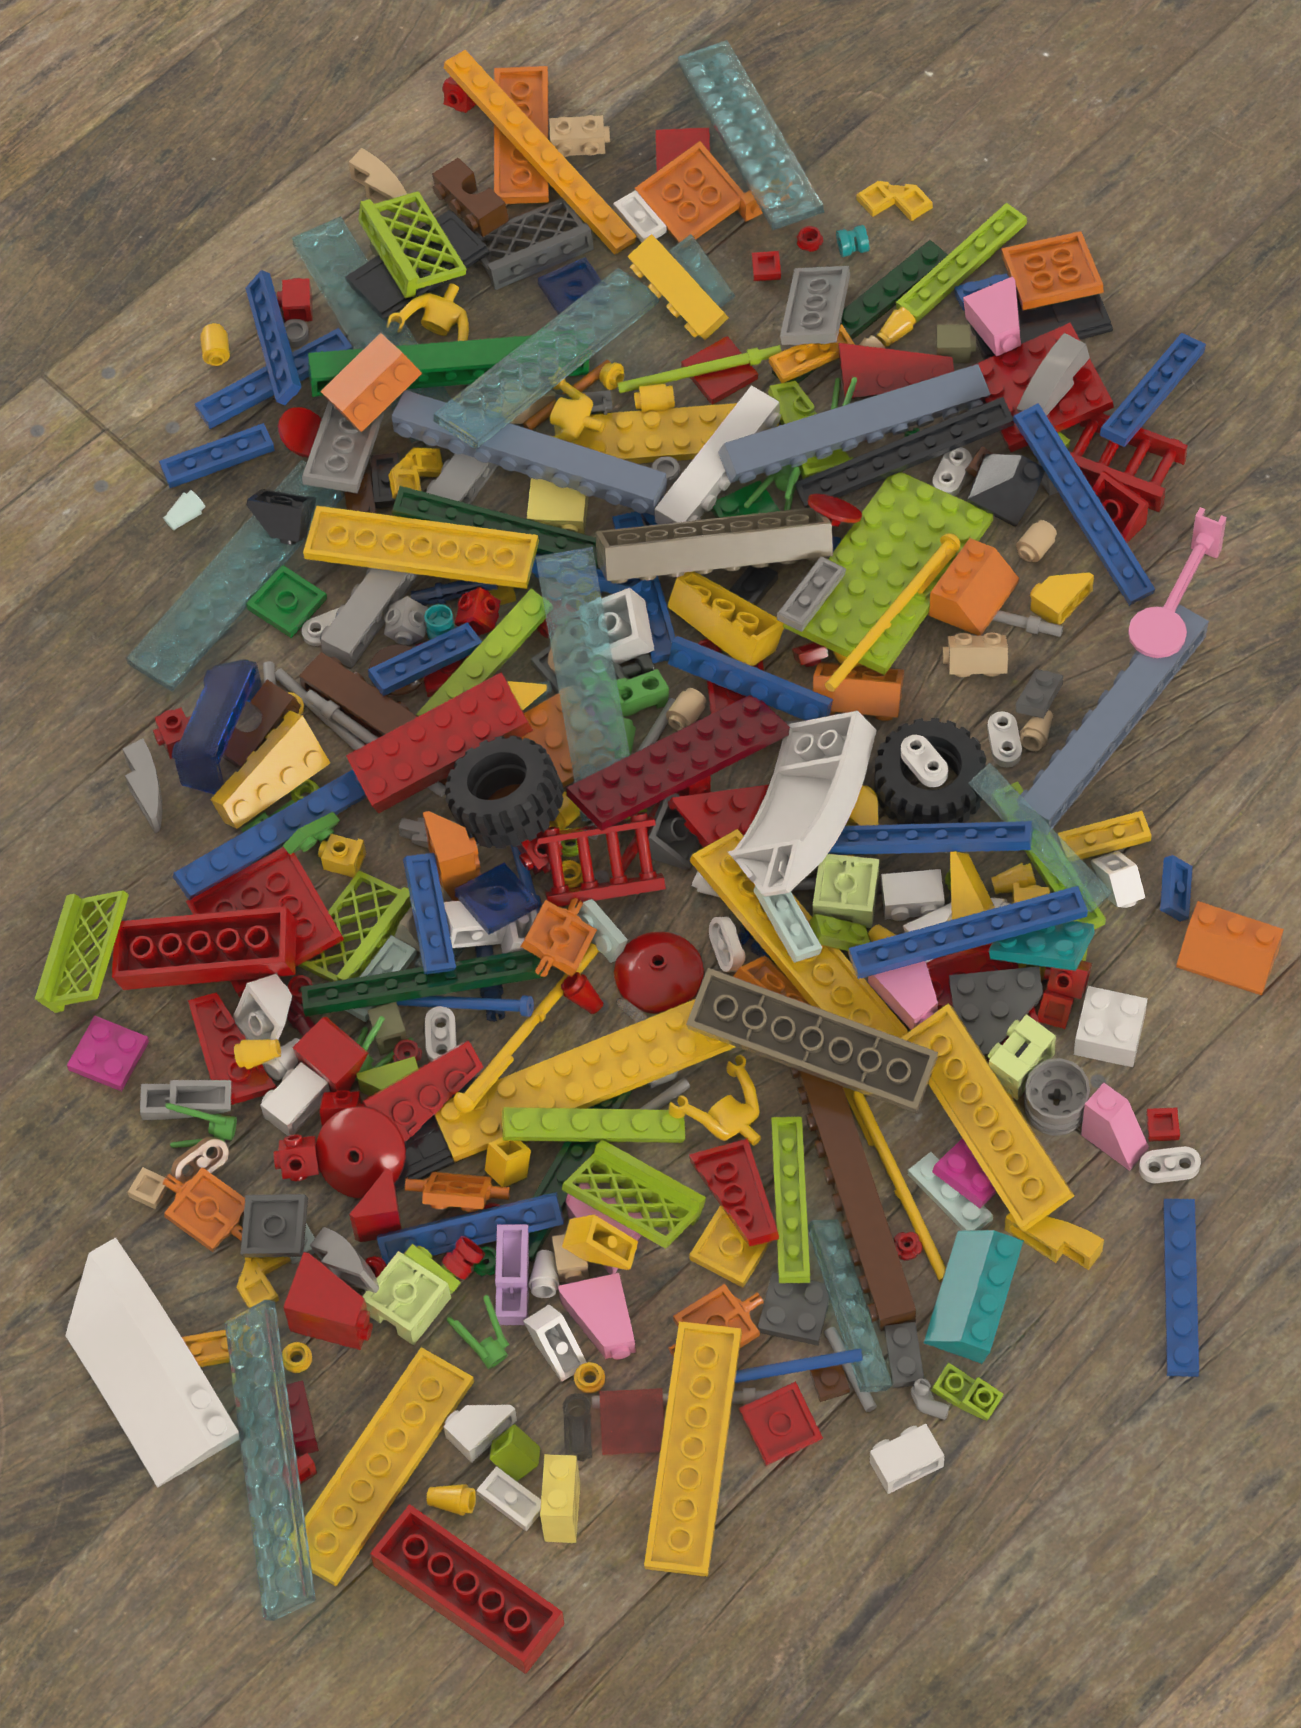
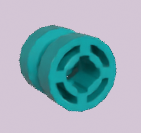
M864 225L855 226L853 230L849 231L846 229L836 231V240L841 257L851 256L852 252L856 251L860 253L869 252V240Z
M437 604L426 610L424 619L429 640L455 628L453 613L448 606Z

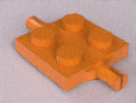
M572 899L568 909L557 907L545 900L520 947L541 959L535 970L539 975L543 969L541 977L548 975L551 966L558 968L571 977L577 971L597 929L586 924L577 916L583 906L581 900L575 907L578 899Z
M203 1167L185 1184L171 1174L167 1175L162 1184L175 1192L176 1195L174 1202L164 1213L166 1219L211 1252H214L223 1239L231 1234L242 1242L243 1227L239 1225L245 1208V1198Z
M432 1172L427 1179L406 1178L405 1191L423 1192L422 1204H428L435 1209H446L450 1206L461 1207V1210L467 1212H475L479 1209H484L487 1200H491V1198L506 1200L510 1198V1187L492 1186V1177Z
M723 1284L675 1314L673 1321L677 1327L679 1321L741 1328L740 1348L760 1336V1331L752 1322L749 1312L764 1304V1301L760 1294L756 1292L742 1302ZM676 1344L672 1345L671 1347H668L671 1355L673 1354V1357L675 1353Z

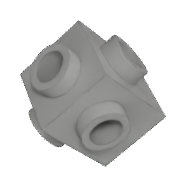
M408 596L389 605L388 613L385 617L384 635L395 640L397 644L407 646L421 640L427 631L424 615L428 608Z

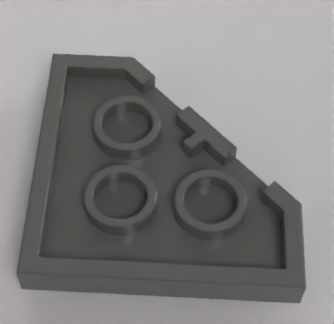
M1039 966L949 975L952 1007L986 1059H989L988 1054L998 1042L1001 1044L1009 1037L1006 1033L1015 1020L1021 1021L1033 1007L1038 1005L1043 997Z

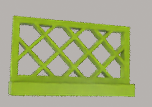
M419 191L373 204L371 199L360 202L358 221L405 299L415 296L416 289L466 275V267ZM416 202L419 210L414 212L404 208V206ZM388 210L396 214L392 220L383 217L380 212ZM400 215L414 219L411 226L397 220ZM418 221L429 224L431 227L430 232L416 228ZM393 229L407 232L406 238L402 239L394 236L392 233ZM413 234L426 240L423 245L409 241L411 235ZM430 241L441 244L443 249L438 251L427 246ZM405 248L420 252L417 259L405 255ZM424 254L438 258L435 265L421 261ZM442 260L454 264L456 268L448 270L439 266ZM421 268L432 273L430 276L419 278L416 270Z
M359 870L328 911L344 938V941L338 943L341 945L342 953L326 957L324 951L321 953L322 959L311 962L306 961L298 966L330 982L360 977L390 936L395 937L400 921L412 906L409 889L403 887L400 890ZM362 882L371 885L372 892L356 896V890ZM387 895L395 897L391 904L380 907L379 897ZM374 899L376 908L363 912L359 911L358 903ZM354 905L356 914L342 918L339 917V912L343 907ZM374 916L378 917V921L373 927L363 929L361 920ZM357 921L359 931L343 935L341 926ZM361 939V944L357 949L346 952L344 942ZM344 961V967L338 975L329 972V964Z
M122 890L87 898H80L76 894L66 896L35 1000L54 1013L63 1012L65 1005L98 999L129 897L128 893ZM116 902L114 908L107 914L106 911ZM102 916L103 919L93 929V924ZM108 927L106 934L101 939H99L98 937ZM94 942L95 946L85 955L86 949ZM99 955V959L91 965L90 963ZM86 968L87 972L77 981L76 978ZM92 980L89 990L83 991L82 989Z
M603 1139L596 1145L594 1153L563 1183L561 1189L665 1249L690 1224L694 1226L699 1221L706 1200L705 1196ZM591 1169H593L594 1171H596V1172H598V1173H600V1174H593L592 1171H591ZM589 1183L590 1189H581L575 1184ZM596 1183H609L611 1189H598ZM617 1183L626 1189H619ZM602 1198H615L617 1204H608ZM622 1198H635L637 1204H624ZM643 1198L650 1201L651 1203H645ZM648 1212H661L663 1218H650ZM628 1213H641L643 1219H635L629 1216ZM669 1213L675 1215L678 1218H671ZM654 1227H667L669 1233L665 1236L656 1231Z

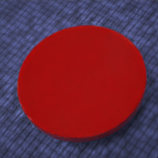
M302 407L290 408L279 419L278 432L280 438L293 453L309 458L322 419L309 409Z
M811 494L808 497V505L818 513L826 516L832 526L839 527L841 522L857 523L861 521V511L842 499L825 494Z

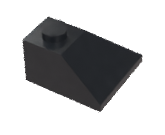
M985 454L966 501L1016 527L1037 493L1045 470L1041 465L1022 455Z
M261 489L247 499L246 506L271 538L280 539L279 542L282 544L294 545L306 537L316 498Z

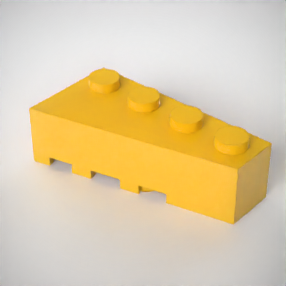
M652 234L627 256L633 262L630 268L640 279L644 275L651 282L647 287L658 299L663 295L669 301L666 305L668 310L676 318L681 315L687 321L684 327L694 338L700 335L706 340L729 319L723 310Z
M695 571L685 572L683 576L676 578L667 607L732 658L754 666L776 652L784 629V623L778 621L777 617Z
M289 711L283 717L284 721L276 730L273 729L266 736L267 740L260 748L248 756L247 762L238 772L235 771L210 799L225 824L238 829L330 764L329 759L303 715Z

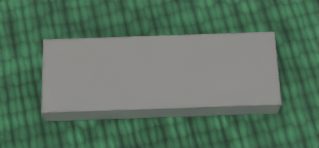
M821 556L777 613V620L802 632L844 577L846 568Z

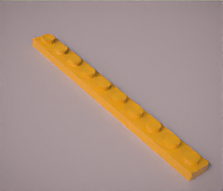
M466 50L444 62L443 68L578 216L587 223L589 228L614 255L636 242V234Z

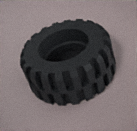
M923 718L915 719L911 725H908L906 722L898 726L897 733L891 731L886 736V740L880 744L877 750V757L875 758L874 786L880 807H885V814L890 819L896 817L898 825L966 823L970 820V814H976L980 808V802L983 801L985 796L986 756L984 751L980 750L981 744L977 738H970V731L966 728L961 727L958 729L956 728V723L950 720L943 723L939 722L940 718H931V721H923ZM911 735L925 737L945 760L947 766L957 774V779L947 787L938 790H925L909 783L903 776L909 768L901 758V744L903 740ZM912 746V747H911V748L914 749V750L920 749L919 746Z
M499 736L490 742L487 740L480 742V746L475 749L471 747L465 752L466 756L463 758L459 757L455 762V769L450 770L447 777L448 782L445 785L446 802L456 823L466 828L468 837H474L476 844L479 843L480 846L487 848L495 846L496 849H506L508 845L517 847L522 845L521 842L525 840L530 842L537 838L536 834L540 831L544 833L550 826L549 822L556 819L559 813L558 809L561 808L564 799L562 796L564 792L563 785L546 749L528 738L522 740L519 736H510L507 739L504 736ZM521 784L516 791L506 797L488 800L492 794L501 788Z

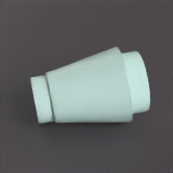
M192 490L187 494L183 492L163 519L172 530H175L201 515V511L206 506Z

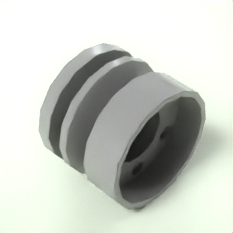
M1062 1058L1047 1059L1035 1066L1028 1075L1024 1096L1025 1115L1032 1126L1042 1133L1057 1136L1066 1135L1081 1125L1083 1122L1084 1105L1090 1096L1089 1079L1083 1069L1074 1062ZM1053 1099H1059L1060 1103L1058 1106L1053 1105Z

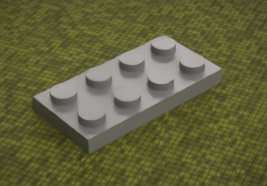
M849 266L794 269L780 334L782 345L837 343L850 279Z
M328 401L302 475L303 484L358 493L384 416V411L362 432H358Z

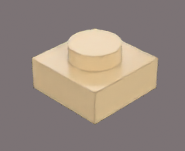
M142 1167L128 1190L129 1197L156 1209L168 1190V1187L162 1184L165 1177Z

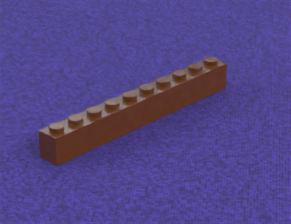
M321 652L299 675L301 686L307 692L312 690L326 701H333L341 707L340 711L378 738L417 718L401 701L395 702L388 695L382 696L376 686L373 687L368 684L358 672H351L346 669L333 656L330 658ZM447 777L439 782L446 785V782H448ZM521 784L501 788L492 794L488 800L506 797L516 791Z
M789 1067L792 1078H798L801 1086L797 1088L801 1105L806 1104L809 1111L806 1114L809 1131H815L818 1139L814 1141L818 1158L824 1157L826 1167H823L825 1181L827 1185L832 1184L835 1194L831 1195L834 1209L836 1212L841 1211L844 1221L840 1222L844 1239H850L853 1247L849 1249L852 1264L854 1267L859 1266L862 1275L858 1276L861 1292L863 1295L868 1293L870 1304H867V1310L871 1322L877 1321L880 1331H884V1326L916 1322V1308L843 1086Z

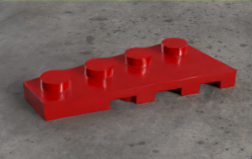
M838 343L844 399L853 377L857 378L852 398L880 395L954 372L953 357Z
M217 992L188 1000L210 1079L232 1081L231 1105L264 1096L268 1091L275 1090L276 1085L268 1076L262 1064L250 1069H246V1067L240 1068L237 1065L234 1046L241 1043V1040L247 1039L240 1032L235 1020Z
M466 1040L362 1102L365 1107L376 1109L387 1115L399 1128L405 1143L454 1094L459 1092L483 1068V1065L471 1043Z
M748 1138L689 1154L691 1164L749 1247L779 1239L776 1224Z

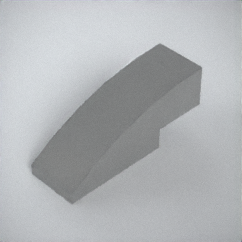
M1064 333L1035 372L1021 398L1017 411L1020 413L1039 403L1047 416L1074 385L1073 376L1090 358L1087 345Z
M142 738L122 748L126 763L132 771L125 775L129 791L154 833H157L161 829L162 795L151 753Z
M170 1080V1084H141L142 1120H165L193 1117L167 1109L165 1107L166 1103L180 1105L212 1115L231 1111L232 1081Z
M323 1227L310 1244V1247L322 1260L321 1262L346 1284L377 1293L380 1288L370 1266L344 1237L333 1230Z

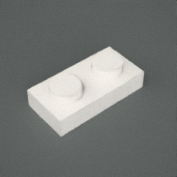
M636 190L613 203L614 211L641 242L651 234L657 239L667 233L666 225Z
M497 1466L476 1490L477 1495L525 1531L540 1516L541 1499Z

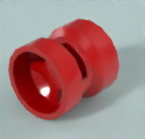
M461 1236L455 1243L456 1248L444 1256L442 1263L454 1275L465 1280L472 1272L471 1267L475 1263H480L485 1253L472 1240Z

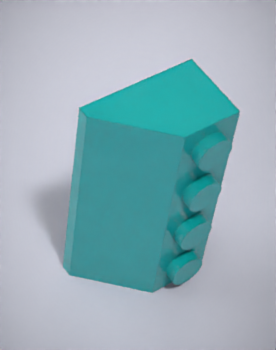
M962 1230L957 1232L925 1335L924 1344L981 1364L985 1361L993 1345L1023 1240L995 1230Z

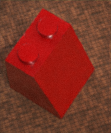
M303 1252L283 1307L290 1332L361 1350L364 1340L368 1341L370 1339L373 1329V1323H370L369 1319L370 1311H367L365 1298L310 1253Z

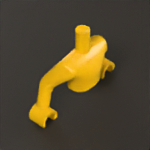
M451 283L443 297L425 293L412 299L399 313H393L389 316L387 328L391 322H398L400 326L397 333H400L405 320L423 307L425 312L421 324L424 328L438 335L446 336L450 328L457 323V341H467L469 335L467 313L462 307L453 302L459 287Z
M554 368L553 374L559 377V379H548L550 386L554 390L561 389L571 399L560 397L551 412L550 424L558 426L563 431L552 437L572 442L578 438L584 427L601 433L605 423L590 417L593 401L586 394L566 382L561 369Z
M737 1055L735 1058L738 1066L728 1061L726 1070L730 1076L738 1078L743 1089L745 1104L737 1101L732 1095H727L713 1105L709 1112L706 1113L688 1104V1099L685 1096L678 1097L677 1102L680 1107L670 1102L669 1114L672 1117L682 1118L688 1115L704 1125L716 1138L722 1141H726L738 1133L745 1139L748 1138V1141L753 1146L761 1140V1136L750 1126L759 1117L760 1111L756 1089L745 1070L746 1058L743 1055Z

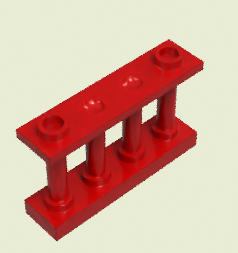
M1101 413L1080 422V426L1084 427V430L1070 454L1090 486L1093 487L1101 472L1106 471L1149 502L1148 509L1160 513L1164 505L1166 490L1161 485L1173 461L1182 465L1185 464L1188 445L1183 444L1177 439H1170L1140 428L1128 442L1129 445L1137 448L1125 471L1121 472L1108 467L1119 447V444L1110 440L1098 462L1082 457L1095 432L1100 433L1101 427L1110 416ZM1147 452L1163 457L1149 482L1134 477Z
M639 812L630 816V819L622 820L603 831L596 825L560 830L558 826L549 827L544 833L536 834L538 845L547 843L554 885L551 887V891L545 892L546 900L560 907L570 905L571 900L574 898L578 899L576 903L578 904L580 900L583 903L590 899L597 901L666 889L663 874H657L652 866L647 827L656 825L654 816H648L647 812ZM635 829L641 866L639 877L627 878V875H624L618 831ZM606 834L612 872L610 882L598 883V880L594 878L588 836ZM576 838L583 881L580 882L581 886L569 888V885L565 884L559 841Z

